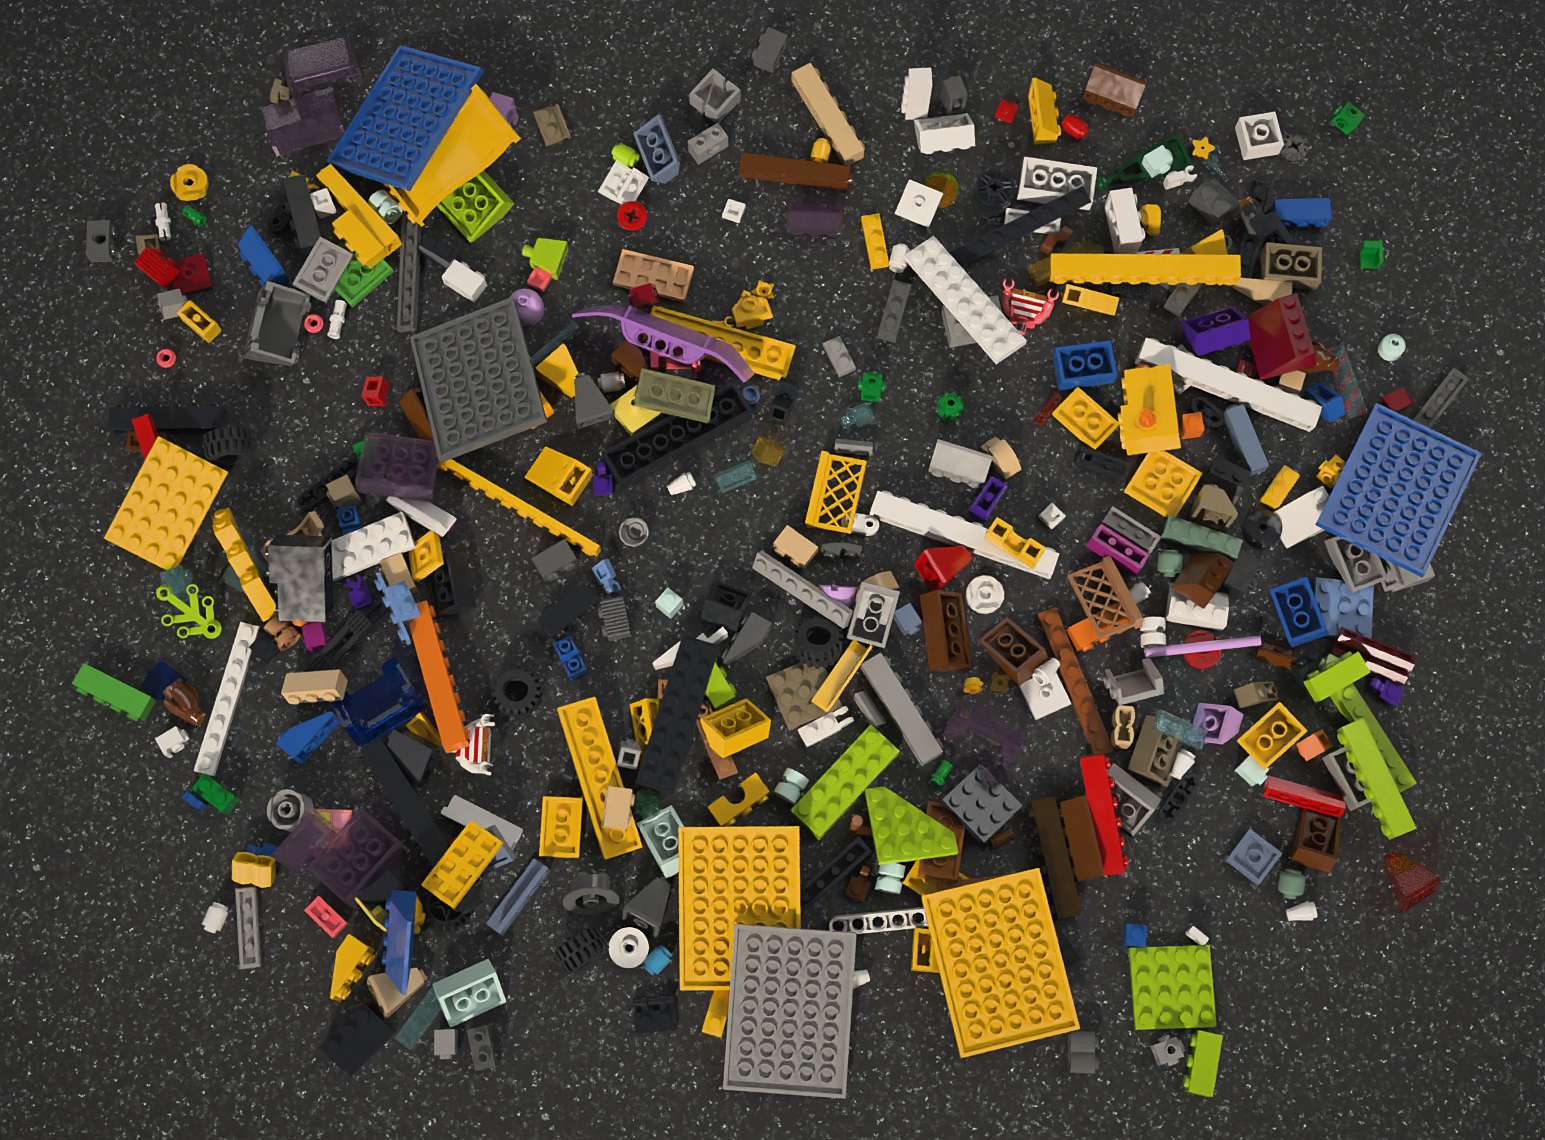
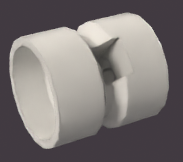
M1143 618L1142 627H1140V631L1143 632L1140 636L1141 647L1166 646V635L1163 633L1166 630L1165 618Z

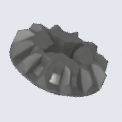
M1288 133L1282 138L1284 145L1280 153L1283 157L1291 161H1298L1307 155L1309 150L1308 141L1303 138V135L1299 136L1296 133ZM1292 143H1294V145H1299L1297 147V150L1295 148H1289L1291 147Z

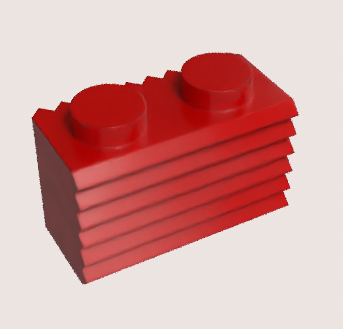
M147 246L134 264L158 284L167 288L180 271L175 267L177 263L169 257L165 259L163 257L165 253L157 247L152 249Z

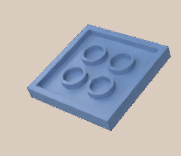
M1318 577L1314 579V596L1329 635H1326L1327 637H1336L1341 627L1368 638L1372 637L1374 585L1351 593L1344 580Z

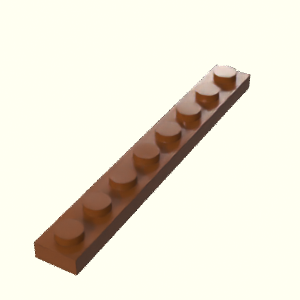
M1056 607L1038 613L1037 617L1053 657L1060 663L1058 669L1092 753L1105 752V754L1113 752L1114 749Z

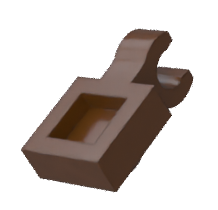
M863 865L859 877L852 876L845 895L864 902L871 884L866 881L870 867Z

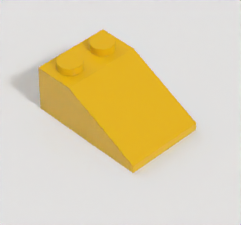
M1279 702L1244 733L1237 742L1265 770L1303 736L1307 730Z

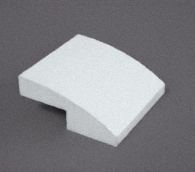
M616 160L598 192L620 204L636 201L649 177L635 168L630 169Z

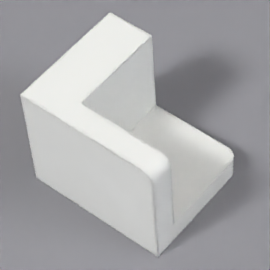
M327 188L310 194L320 219L337 213Z

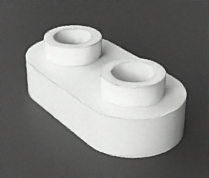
M855 514L851 533L867 536L877 533L879 521L876 517ZM846 516L841 520V527L848 528L849 523ZM867 522H872V523H873V526H872V527H868V526L866 525V523H867Z

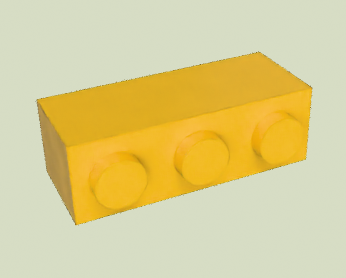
M350 210L332 223L335 229L333 231L339 240L344 239L347 249L351 253L355 252L358 255L356 258L363 266L366 264L371 269L387 256L384 247Z

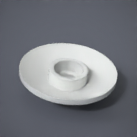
M627 927L618 930L609 942L610 957L617 965L624 968H633L640 965L646 959L649 952V943L646 936L636 928ZM629 944L633 946L631 952H627L625 949Z

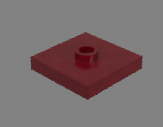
M204 253L173 260L177 263L175 267L180 271L173 279L172 285L174 290L180 289L182 296L213 289Z

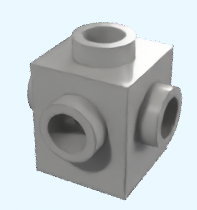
M1169 1035L1158 1038L1159 1043L1150 1046L1157 1065L1168 1063V1066L1179 1063V1058L1184 1057V1046L1181 1040H1177V1037L1170 1038Z

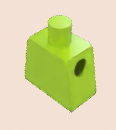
M538 238L534 247L524 245L522 255L530 257L531 268L538 267L552 274L553 279L558 280L569 250L568 243L566 241Z

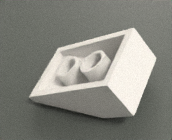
M1324 486L1301 496L1273 512L1282 523L1280 538L1286 549L1324 531V529L1315 525L1329 498Z

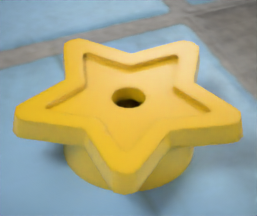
M1204 137L1201 141H1192L1195 147L1192 155L1207 159L1208 153L1215 150V147L1208 143L1207 137Z
M759 280L757 288L752 290L751 293L759 298L774 299L772 293L774 284L763 283Z

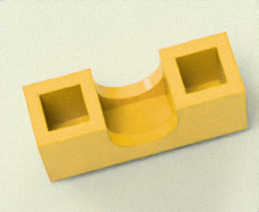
M996 517L984 538L1032 569L1035 568L1046 550V547L1031 538L1026 540L1018 536L1013 531L1011 525Z
M754 773L740 783V787L745 794L744 800L741 803L731 804L723 795L708 806L709 812L720 827H731L737 822L735 820L740 815L746 816L752 811L751 807L757 803L761 805L769 799L767 796L770 795V791L757 773Z

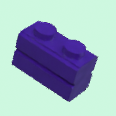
M991 476L987 485H985L971 506L970 513L986 522L1005 494L1008 486Z

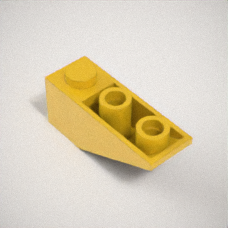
M1065 284L1061 298L1062 303L1115 316L1119 301L1118 297Z

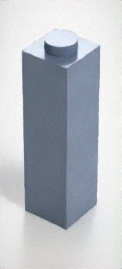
M1244 404L1228 406L1223 414L1224 422L1243 468L1251 472L1250 476L1264 472L1269 464Z

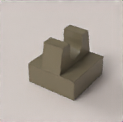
M276 78L274 80L270 93L272 103L279 104L280 99L289 101L291 95L289 93L290 88L283 86L282 80Z

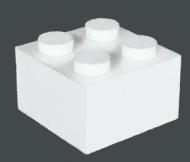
M1275 112L1240 117L1235 126L1243 160L1277 155L1284 145Z

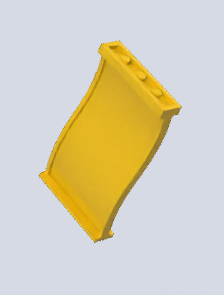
M477 84L471 88L473 92L467 98L411 191L383 183L387 188L390 187L389 193L396 200H399L398 205L408 212L406 216L412 223L417 222L423 226V220L445 197L485 170L512 142L517 143L521 139L487 94Z

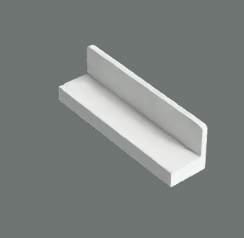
M408 491L402 500L392 494L386 499L396 510L403 512L406 516L442 537L456 521L454 516L411 491Z
M456 795L453 796L448 807L444 806L441 811L444 817L466 827L470 820L484 829L496 825L512 851L523 832L522 828Z

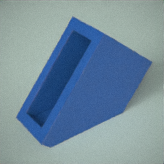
M1320 382L1305 390L1310 400L1322 406L1320 416L1328 422L1335 421L1346 414L1342 395L1324 383Z

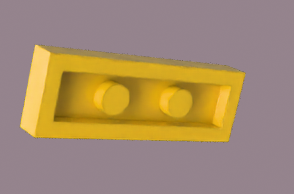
M879 213L861 216L870 268L889 267Z

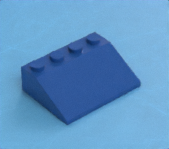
M392 890L391 898L386 900V910H389V916L385 917V928H388V934H384L383 946H387V952L383 951L382 964H386L385 972L400 993L406 995L412 965L417 892Z

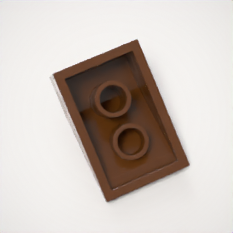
M626 339L611 356L614 368L620 373H624V376L636 386L641 368L649 369L640 346L632 344Z
M1008 617L978 640L1003 671L1019 686L1032 677L1036 668L1048 661L1046 649Z
M1302 807L1293 841L1291 861L1330 873L1338 859L1342 815L1339 818Z

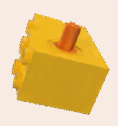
M1141 364L1134 369L1124 370L1125 377L1121 378L1124 390V405L1120 406L1121 413H1118V421L1120 424L1122 448L1127 450V455L1181 448L1170 364L1158 365L1153 368L1146 364Z

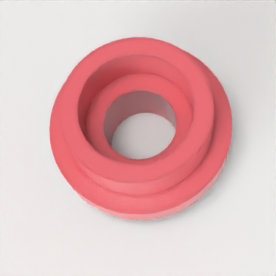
M309 315L304 325L307 331L317 333L323 328L324 323L320 316ZM317 322L316 326H311L312 323Z
M169 349L161 350L157 355L158 364L164 368L171 367L176 361L174 352ZM166 357H170L168 361H164Z

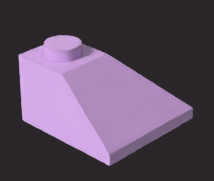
M1199 703L1188 739L1224 744L1239 732L1243 714L1232 706Z

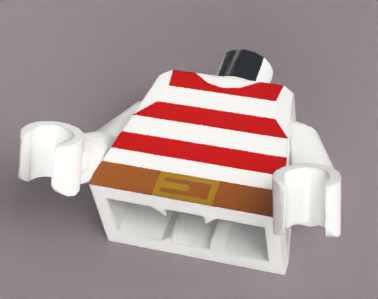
M484 714L482 718L464 726L465 728L468 727L471 739H468L470 746L453 751L456 752V760L460 762V765L471 773L491 775V772L487 771L488 767L493 766V764H490L491 729L486 726L495 725L494 722H489L490 718L494 717L492 714Z

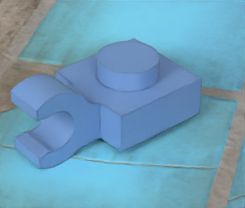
M603 559L592 568L598 584H604L607 594L613 591L617 593L621 590L619 583L613 580L616 574L609 559Z

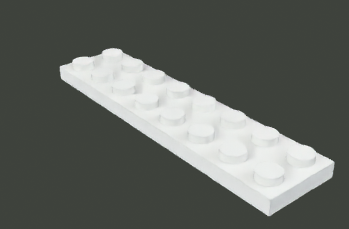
M934 236L904 255L905 261L995 364L1026 344V339Z

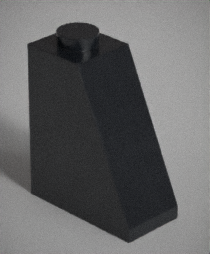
M403 727L393 729L388 736L387 749L417 785L428 783L441 747Z

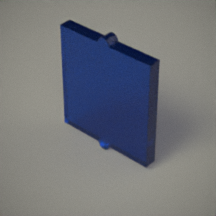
M160 660L154 669L148 672L149 675L140 686L163 702L166 697L162 692L180 678L183 684L188 679Z

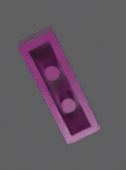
M1100 524L1086 546L1103 558L1111 556L1116 566L1133 577H1136L1150 554Z

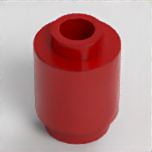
M1068 114L1061 123L1064 130L1076 139L1084 138L1089 132L1088 123L1076 115Z

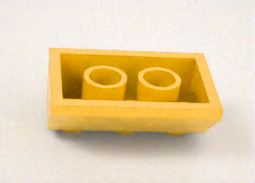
M1032 78L1028 100L1034 144L1056 143L1058 136L1061 135L1060 125H1057L1056 120L1058 119V108L1054 106V103H1056V93L1052 91L1051 84L1037 78Z
M746 698L702 717L700 722L710 747L720 757L725 758L769 737L771 719Z

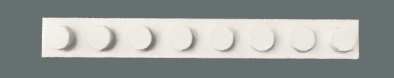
M240 622L194 768L195 772L215 776L253 655V651L249 646L258 638L261 629L259 626Z

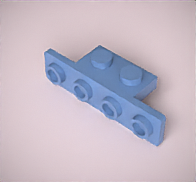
M377 572V579L374 580L378 591L382 590L385 595L382 597L386 608L390 606L392 611L390 617L393 624L397 623L400 628L397 632L401 641L405 640L406 644L409 645L411 644L410 638L403 623L421 616L405 580L386 587L380 572Z

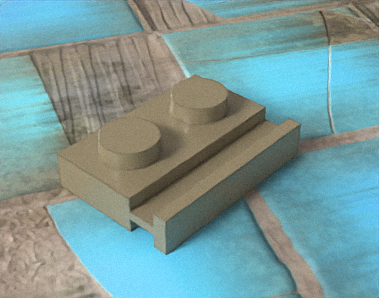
M558 104L533 112L546 146L563 141L565 138H571Z

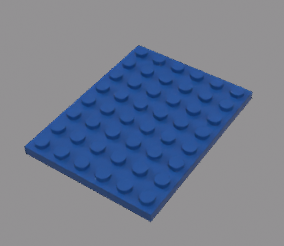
M399 45L326 162L335 168L411 191L471 94V88L477 84L484 71L478 66Z
M1376 403L1315 525L1411 573L1423 577L1482 453Z

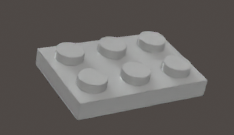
M319 237L294 280L293 286L327 303L354 255Z

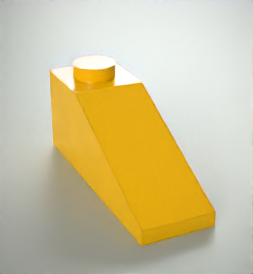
M714 990L703 1025V1033L722 1038L728 1018L730 990Z

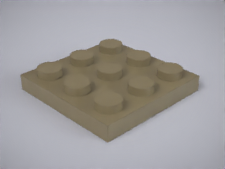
M798 663L766 677L789 731L842 708L839 698L828 712L811 701L828 677L825 668L819 667V669H815L814 666L809 668L806 663L804 665Z

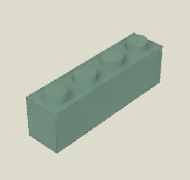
M1171 515L1168 516L1164 523L1160 538L1201 553L1219 552L1232 562L1237 559L1243 542L1242 539Z

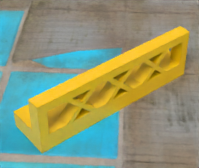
M646 698L630 704L635 739L641 748L640 766L645 753V745L648 744L660 707V699ZM639 706H642L643 711L641 717L638 715L637 710ZM643 725L646 729L644 736L641 733V728Z

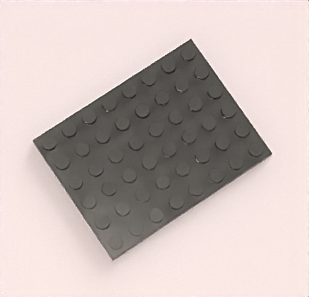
M513 297L410 337L435 447L441 463L548 422L517 305Z

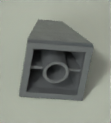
M586 373L576 375L574 384L578 429L614 418L613 409L592 378Z
M665 877L655 878L625 905L622 920L657 939L671 882Z

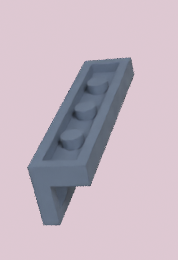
M533 859L486 924L503 936L549 874L550 869L536 859Z

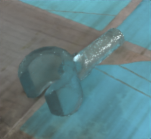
M1213 155L1211 158L1213 163L1207 160L1206 166L1209 170H1215L1225 180L1227 176L1217 165L1218 158Z

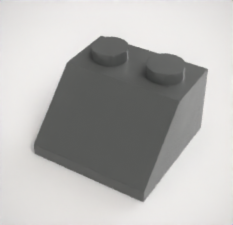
M1215 178L1205 181L1192 193L1188 201L1213 227L1240 205V202Z

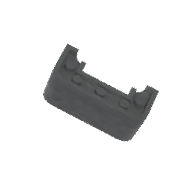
M266 281L257 295L243 358L287 366L296 364L299 359V353H297L295 346L302 317L311 308L310 294Z

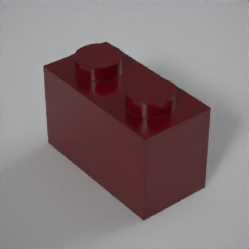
M652 283L629 289L628 299L630 305H633L634 308L643 309L661 303L656 285Z

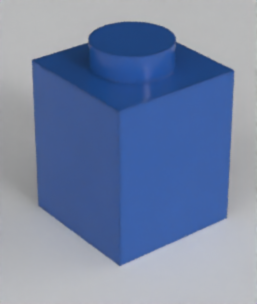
M1123 925L1122 946H1146L1147 925Z

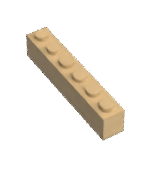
M809 63L793 71L791 81L827 140L831 143L830 145L842 164L848 166L864 158L865 146L861 140L857 139L854 127L852 125L849 126L845 113L839 110L836 98L834 96L831 97L828 85L820 79L821 76L818 69L813 68L812 64Z

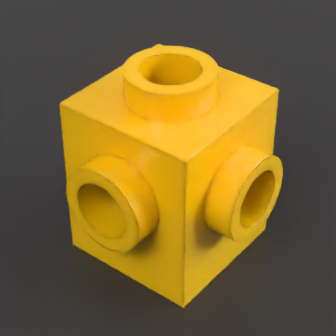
M1335 455L1329 462L1325 460L1319 467L1321 471L1316 477L1329 488H1332L1336 484L1346 462L1338 455Z

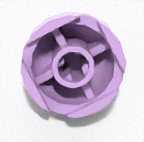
M520 289L510 295L509 298L513 297L515 299L522 327L533 326L541 320L544 315V304L542 298L535 291Z
M819 585V589L830 598L841 602L848 608L853 606L856 600L857 587Z

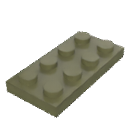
M641 368L634 406L708 423L715 385Z

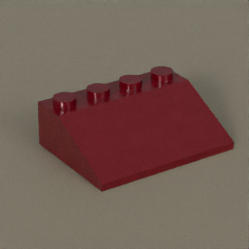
M1297 293L1277 298L1246 317L1249 321L1251 338L1249 342L1260 380L1317 365L1315 351Z

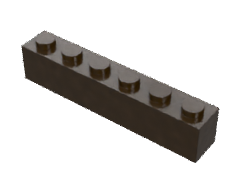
M1055 797L1031 801L1029 803L1030 807H1027L1029 818H1032L1034 823L1032 834L1038 841V846H1036L1038 858H1042L1043 865H1040L1042 876L1046 877L1047 885H1045L1046 895L1051 898L1052 904L1049 905L1051 916H1055V920L1080 916L1082 913Z

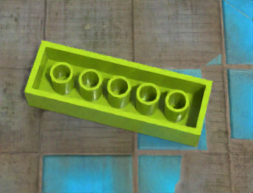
M870 725L790 810V814L820 840L865 792V789L899 755L900 750Z

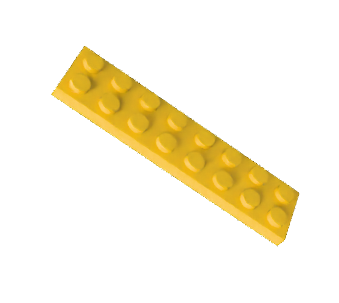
M653 305L650 314L730 344L743 357L754 373L780 380L781 377H787L796 345ZM643 334L642 341H648L647 334ZM664 340L659 341L657 344L658 346L666 347ZM707 354L703 358L710 361L725 364L723 361L710 354Z
M591 697L557 708L604 860L642 848L633 815L631 826H627L626 830L601 827L606 787L624 788L596 698Z

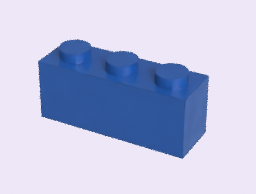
M1330 198L1274 200L1271 206V212H1276L1286 229L1289 227L1302 229L1308 226L1323 228L1332 219Z

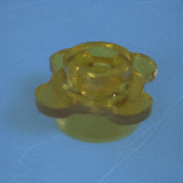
M993 673L991 675L992 685H990V690L992 692L1007 693L1009 691L1008 681H1010V676Z

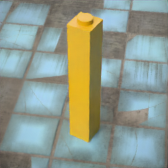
M331 164L320 170L316 176L321 185L328 189L332 197L346 212L350 210L384 247L387 256L402 245L396 233Z

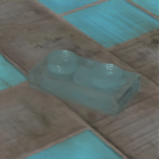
M749 460L715 474L721 493L757 479Z

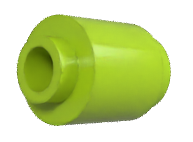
M623 143L616 144L611 153L614 160L627 167L631 166L634 168L640 158L636 150Z

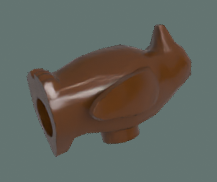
M1311 339L1317 365L1297 371L1310 374L1319 371L1337 370L1340 366V360L1336 356L1329 354L1319 341Z
M180 678L162 692L166 697L163 701L164 705L171 713L194 726L204 723L206 712L201 710L198 692L192 685H184Z

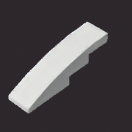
M722 627L709 638L702 633L696 639L717 645L728 637V632ZM680 642L653 662V667L656 670L673 666Z

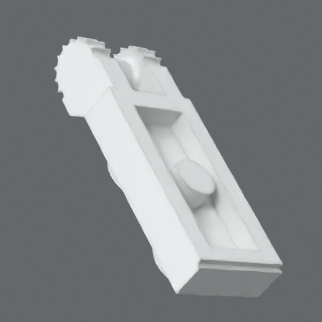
M847 706L798 729L805 746L809 747L854 721L853 717H848L840 723L836 720V717L848 711Z

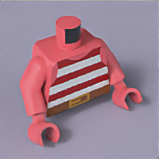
M1005 278L1003 280L1005 290H1003L1001 300L1003 311L1009 317L1011 324L1016 325L1015 328L1019 333L1025 335L1027 327L1034 328L1036 324H1041L1050 316L1055 304L1054 300L1059 297L1060 293L1058 291L1057 296L1052 297L1050 295L1052 289H1050L1048 292L1049 299H1047V296L1013 288V279L1012 284L1006 286Z

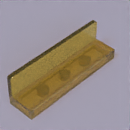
M1090 238L1057 254H1103L1104 248L1102 244L1096 246L1093 239ZM1050 257L1027 267L1036 287L1050 281Z

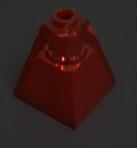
M1393 851L1384 857L1386 860L1384 866L1401 913L1435 894L1441 881L1438 876L1401 852L1395 854Z

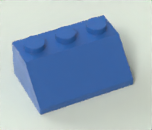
M251 225L238 243V247L241 250L239 255L244 262L249 261L251 264L249 269L253 275H259L261 286L266 281L285 286L290 280Z

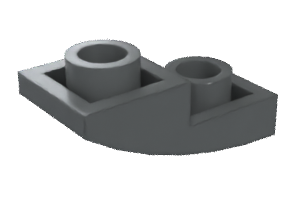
M828 543L822 545L821 553L824 554V557L832 560L834 558L839 559L841 552L846 557L855 559V557L860 558L862 546L850 543Z

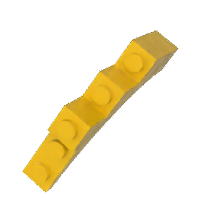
M229 507L216 511L211 516L214 524L212 525L214 533L226 551L228 561L238 575L242 588L262 621L265 622L278 615L275 611L277 602L259 572Z

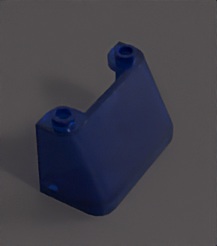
M396 656L387 660L382 665L383 676L351 695L345 690L343 700L330 702L343 728L358 746L370 743L415 716L424 708L422 699Z

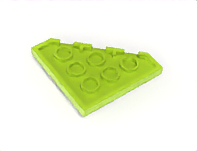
M885 786L865 789L879 865L958 854L954 832Z

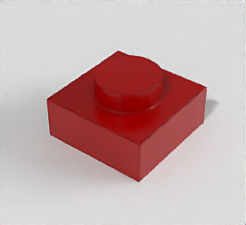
M1002 99L995 113V118L1012 123L1019 105Z

